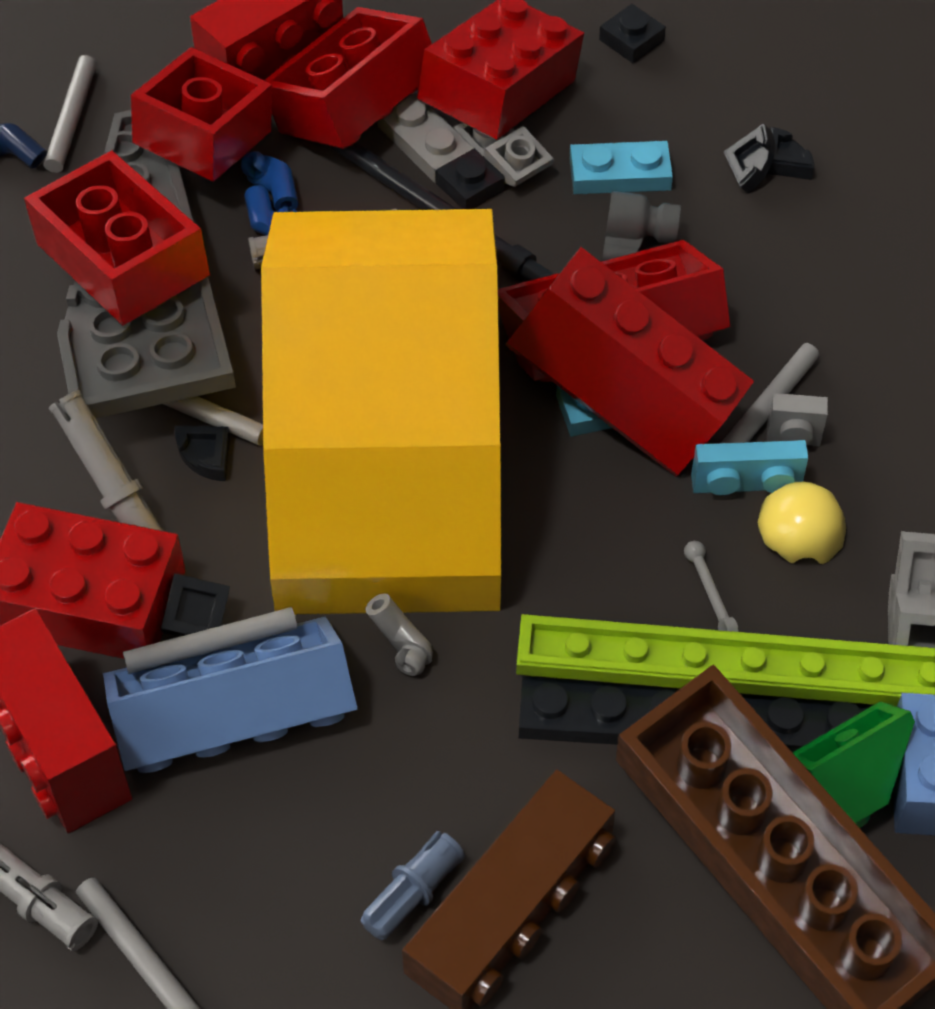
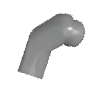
M379 594L372 598L366 606V613L398 652L395 656L397 668L409 676L421 674L425 669V665L432 662V644L405 616L388 594Z

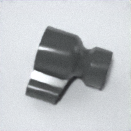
M612 191L602 261L639 252L641 244L646 237H654L658 243L669 244L676 242L681 205L662 203L660 206L655 207L642 194Z

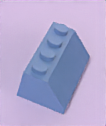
M326 616L297 623L296 630L128 674L127 668L103 673L107 704L125 771L135 768L141 773L158 771L170 766L173 763L172 759L191 753H195L197 757L215 756L227 751L231 747L230 743L252 737L256 742L275 740L286 735L288 732L287 728L308 722L314 727L331 725L341 721L345 717L344 713L357 710L343 644Z

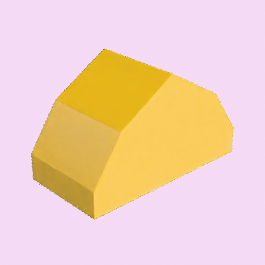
M492 209L273 212L261 266L263 452L270 582L275 611L292 607L294 615L366 613V606L369 601L375 596L384 593L392 598L403 613L500 611L501 463L498 284Z

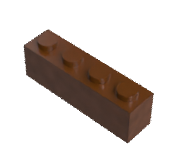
M556 769L402 949L404 974L449 1009H470L475 1003L481 1007L484 1006L500 987L504 975L500 972L515 955L519 959L524 958L536 944L542 932L539 924L552 909L560 913L573 899L580 885V882L576 879L589 864L595 868L598 867L611 852L616 842V837L612 835L615 809Z

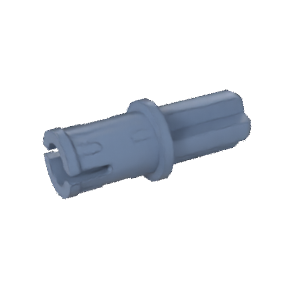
M436 831L405 866L398 865L392 871L394 880L366 908L361 916L360 921L364 928L379 940L387 939L418 904L428 905L433 900L432 892L439 886V883L465 859V854L460 845L448 834H441L440 831Z

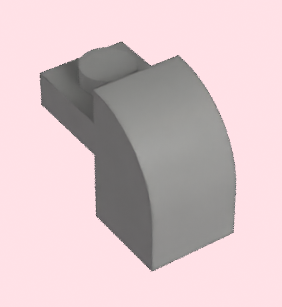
M901 531L895 574H891L888 644L935 648V534Z

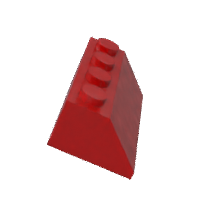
M685 240L602 261L604 265L701 340L710 338L714 331L730 327L724 269ZM560 273L498 289V311L509 339ZM514 352L518 364L534 381L552 382Z
M582 247L578 249L505 344L675 477L694 458L696 444H706L754 383L753 379Z

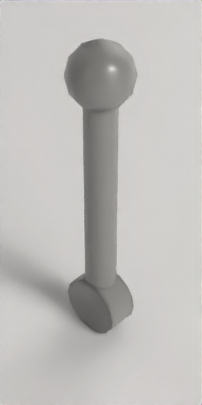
M699 541L688 542L684 548V555L689 561L694 562L718 618V630L738 632L737 622L733 617H729L704 560L706 554L705 546Z

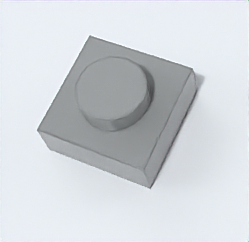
M773 393L767 422L766 442L805 440L806 445L820 446L828 415V397Z

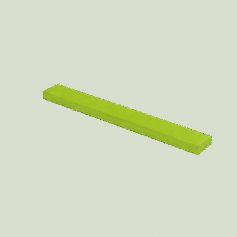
M521 614L516 675L682 688L714 664L733 687L742 694L876 704L881 701L893 706L898 705L901 693L935 695V648Z

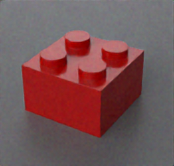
M190 47L131 94L132 143L214 182L271 132L272 84Z

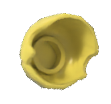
M793 482L771 493L762 503L757 522L762 539L767 547L777 551L789 563L794 564L803 558H813L819 564L829 562L843 548L846 534L845 517L835 496L829 490L812 482Z

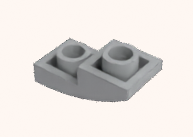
M463 122L453 127L473 148L505 176V183L513 187L553 164L554 158L524 126L517 130L510 129L497 140Z

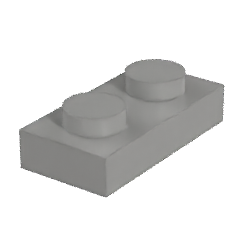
M415 92L394 106L390 115L378 120V127L436 183L437 169L474 148L430 105L417 99L418 94Z

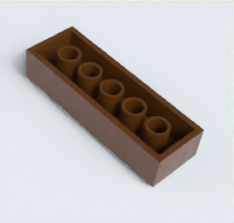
M714 664L619 734L615 760L826 1009H907L935 985V912Z

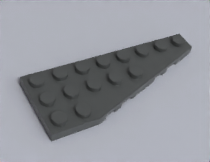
M131 110L114 113L104 153L111 150L114 151L193 221L179 165L132 143ZM208 277L124 326L76 281H74V285H69L66 296L68 308L65 319L60 320L57 330L68 394L80 390L84 401L95 419L236 388L229 354Z

